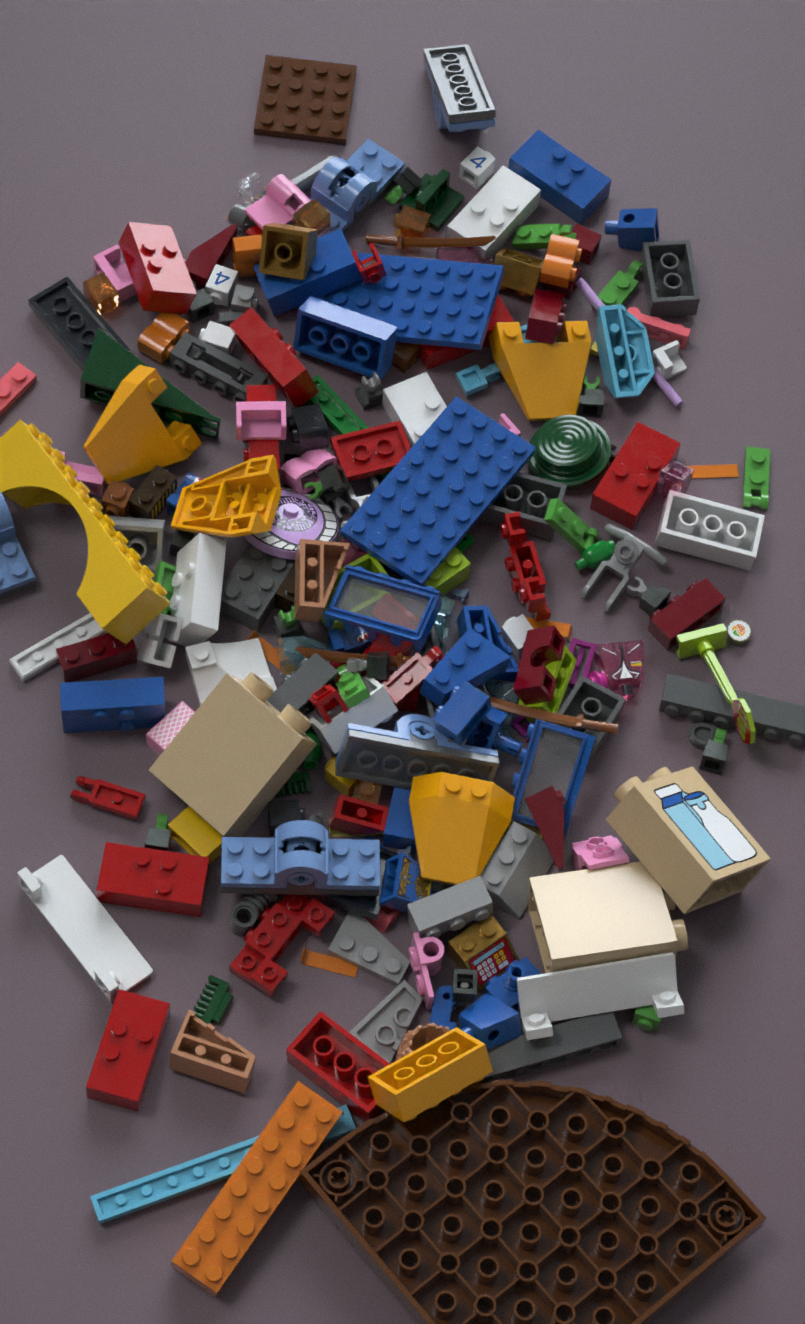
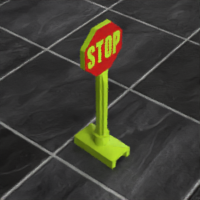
M722 623L677 635L676 639L679 643V648L676 649V654L678 658L682 659L700 654L701 658L705 659L725 699L732 707L736 728L743 743H755L756 730L751 710L745 699L737 698L734 689L714 654L715 650L726 647L727 629Z

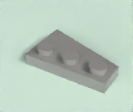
M350 911L328 948V954L396 987L401 983L410 966V961L362 915Z
M403 980L349 1033L390 1063L423 998Z

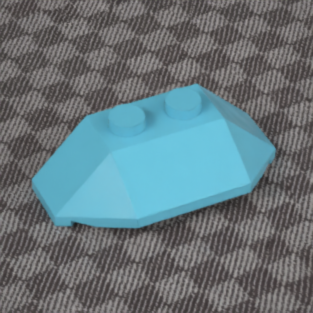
M622 304L599 306L597 310L596 343L604 384L615 399L638 397L655 374L646 327L629 313Z

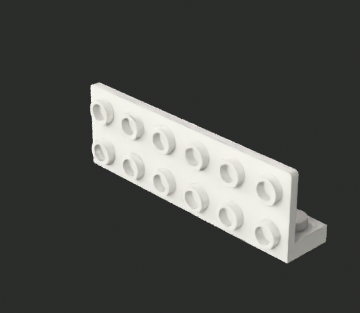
M59 855L32 874L27 867L17 872L20 887L111 1003L115 1000L118 989L129 991L153 974V969L63 855Z
M673 952L517 978L520 1020L527 1040L553 1036L551 1024L553 1021L653 1005L658 1018L684 1014V1004L677 990L676 963Z

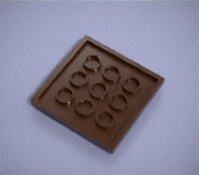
M266 55L254 134L346 145L357 65Z

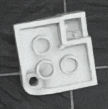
M259 638L232 643H210V641L185 647L186 659L199 705L205 701L226 673L244 680L251 671L265 681L274 691L277 689L274 679L271 677Z

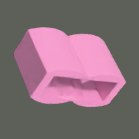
M314 448V450L309 449V451H306L301 457L287 461L280 470L285 484L297 493L305 494L315 488L314 486L305 488L304 485L306 483L319 482L318 473L329 466L338 465L337 458L325 449L319 448L317 450Z

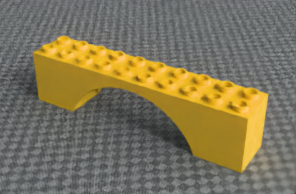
M20 419L0 438V491L25 509L49 503L70 505L76 509L83 521L88 540L86 571L76 594L103 630L127 644L171 604L165 597L167 591L159 582L155 583L153 581L154 574L146 565L142 566L140 564L141 557L133 548H128L126 545L129 542L120 531H115L113 527L116 524L107 514L103 515L101 512L103 509L102 505L94 497L90 498L88 495L91 492L82 481H77L76 477L78 474L70 465H65L63 462L66 459L58 449L52 448L53 441L44 432L41 434L32 423L27 425Z

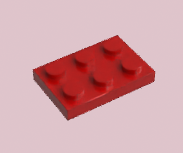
M400 420L330 437V444L337 458V463L343 467L348 482L391 472L411 449Z

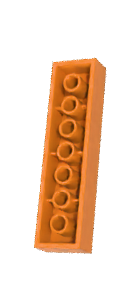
M297 1081L171 1260L170 1266L216 1297L299 1178L300 1171L311 1161L343 1112Z

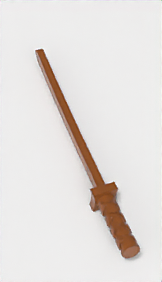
M403 234L397 237L366 235V243L397 246V249H403L404 247L450 248L485 246L496 239L494 235L460 238L405 237Z
M296 646L295 648L297 652L308 658L317 653L326 661L347 663L348 658L367 660L368 655ZM397 653V656L389 655V666H397L398 670L412 656H403V653Z
M489 696L492 707L498 710L573 727L579 732H582V729L612 734L618 733L619 724L590 721L584 719L583 714L573 717L552 713Z

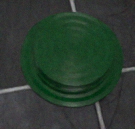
M577 415L558 416L546 422L532 436L529 443L536 447V451L529 459L528 465L536 477L565 484L567 488L581 486L596 479L606 469L611 459V442L606 431L591 420Z

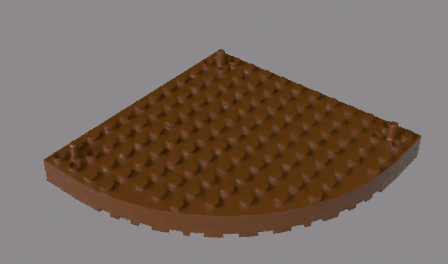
M495 1080L492 1083L476 1084L475 1082L462 1089L460 1093L451 1095L437 1106L423 1111L416 1118L406 1122L385 1111V1113L374 1119H369L341 1138L303 1168L299 1175V1182L419 1324H647L758 1231L766 1219L763 1213L736 1183L704 1151L698 1150L691 1144L690 1140L668 1128L667 1124L662 1121H656L646 1115V1112L641 1109L617 1102L610 1096L605 1095L604 1097L590 1093L589 1090L580 1087L552 1085L551 1082L545 1081L513 1082V1080Z

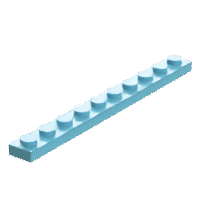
M347 1104L338 1107L343 1113L322 1144L344 1137L356 1129ZM259 1136L90 1196L99 1224L230 1178Z

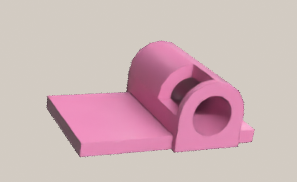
M279 174L268 184L265 196L245 208L244 213L263 230V225L273 222L287 225L291 222L295 223L309 214L311 209L315 207V204L285 175Z
M612 835L588 838L589 840L572 843L571 846L576 871L593 870L630 862L628 855L623 850V845Z
M415 932L413 933L408 952L414 974H417L415 975V982L418 994L423 996L425 1008L428 1011L432 1009L434 1000L430 977L436 975L441 968L444 945L438 938H420L419 933Z

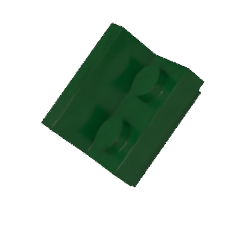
M442 169L437 175L434 174L433 176L425 173L421 178L423 180L422 183L410 194H407L399 205L401 211L436 232L442 228L464 202V195L449 187L450 172Z

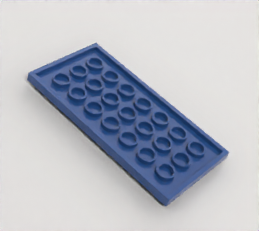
M357 252L360 261L373 256V254ZM379 254L387 274L379 282L364 284L362 279L318 298L397 326L396 342L481 350L505 270L503 265Z
M456 396L341 528L340 535L413 584L423 586L534 455L536 447Z

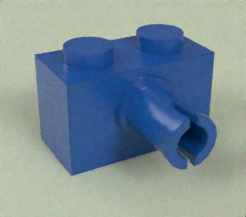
M464 681L460 687L454 688L447 703L444 706L441 705L435 711L433 721L436 730L460 746L492 708L489 696L467 681Z
M492 707L470 733L465 745L491 750L499 749L517 758L523 743L503 735L502 729L508 714Z
M527 957L521 961H513L507 966L506 972L500 977L497 975L493 976L485 984L484 994H491L517 1011L519 1009L517 978L541 974Z

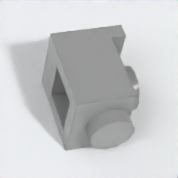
M236 284L231 302V311L243 312L244 314L252 307L257 313L259 302L258 298L255 297V288Z

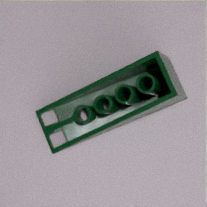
M98 328L80 380V398L107 406L121 381L138 365L149 366ZM161 376L167 389L151 405L162 423L170 425L173 421L191 425L195 433L218 439L221 418L210 414Z

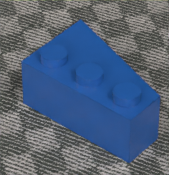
M487 605L463 606L456 620L459 639L469 628H472L511 657L507 671L493 676L485 684L487 686H514L518 665L512 656L513 651L501 636L502 631Z
M469 628L425 677L420 693L437 706H444L450 699V694L454 688L460 687L464 681H467L474 687L477 685L481 686L493 676L506 672L511 657L472 628Z

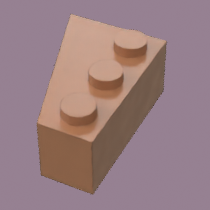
M300 539L295 552L294 620L320 621L350 543Z
M189 1009L171 1050L169 1069L245 1094L254 1073L256 1056L230 1037L228 1039L216 1031V1027L210 1023L206 1024L196 1017L195 1012Z

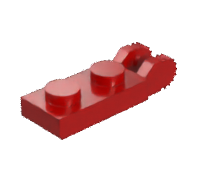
M83 776L77 777L75 783L82 788L92 790V792L88 794L79 790H72L70 798L74 801L138 820L146 800V794L100 779L94 780Z

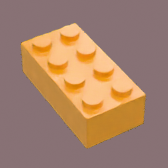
M456 1027L368 1076V1080L376 1105L399 1120L406 1122L416 1118L423 1111L437 1106L451 1095L460 1093L462 1089L472 1083L481 1081L486 1075L492 1073L493 1069L486 1045Z

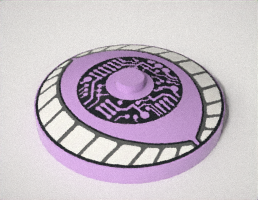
M281 487V496L271 531L245 535L244 537L254 547L269 555L295 560V552L300 539L335 542L338 532V519L332 508L322 499H309V496L313 494H299L292 488Z

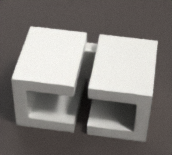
M162 613L153 619L144 629V633H148L147 638L142 637L137 660L171 668L176 646L162 642L163 638L178 641L183 619Z

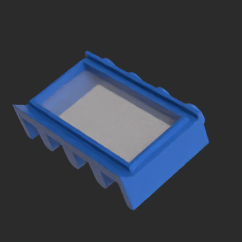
M346 565L327 610L323 612L327 628H331L335 620L343 622L344 630L349 633H353L356 626L366 629L367 636L370 639L376 640L379 633L390 636L391 643L397 647L401 646L403 640L414 643L415 653L421 654L442 606L440 591L433 587L419 586L409 580H398L384 573L377 574L367 571L360 566L352 567Z
M536 719L535 724H529L526 738H529L530 741L527 749L522 748L518 762L522 763L520 773L515 772L511 787L515 788L511 820L537 827L525 802V798L553 785L555 791L561 790L567 804L563 805L565 811L564 836H567V830L596 736Z

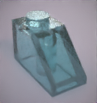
M441 596L442 606L434 625L440 631L442 637L447 638L454 614L455 600Z
M305 636L277 638L280 674L294 673L298 670L302 660L306 658L295 650L296 646L328 650L327 644Z

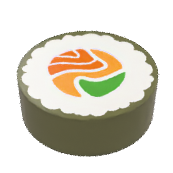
M737 619L731 621L727 626V640L738 646L746 644L752 633L751 626L744 620Z

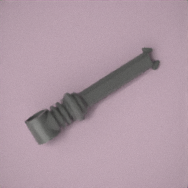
M328 156L327 159L291 181L302 192H305L312 187L316 176L323 166L337 156ZM266 189L261 191L259 197L246 205H235L229 212L228 220L230 224L238 225V229L245 233L246 230L255 226L256 223L244 213V209L264 197Z
M320 810L316 816L311 815L307 821L323 825L321 820L325 812ZM245 894L242 901L231 912L228 924L230 930L239 936L246 935L252 927L254 928V925L268 908V905L275 903L279 899L278 894ZM244 915L249 919V922L241 923L236 917Z

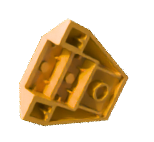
M269 455L249 459L182 488L171 527L177 530L231 538L271 531L281 496L275 456Z
M445 772L413 777L409 808L421 879L457 885L480 876L511 822L515 797L494 782Z

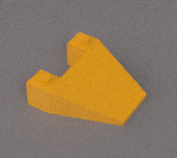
M564 321L560 337L556 336L558 342H554V344L523 343L519 322H499L495 324L489 335L493 359L528 421H545L562 415H576L592 342L587 321Z
M138 365L121 381L83 446L108 485L111 480L120 482L150 472L156 465L165 467L186 460L202 444L191 425L173 421L166 428L152 407L151 403L167 389L166 384L155 368Z

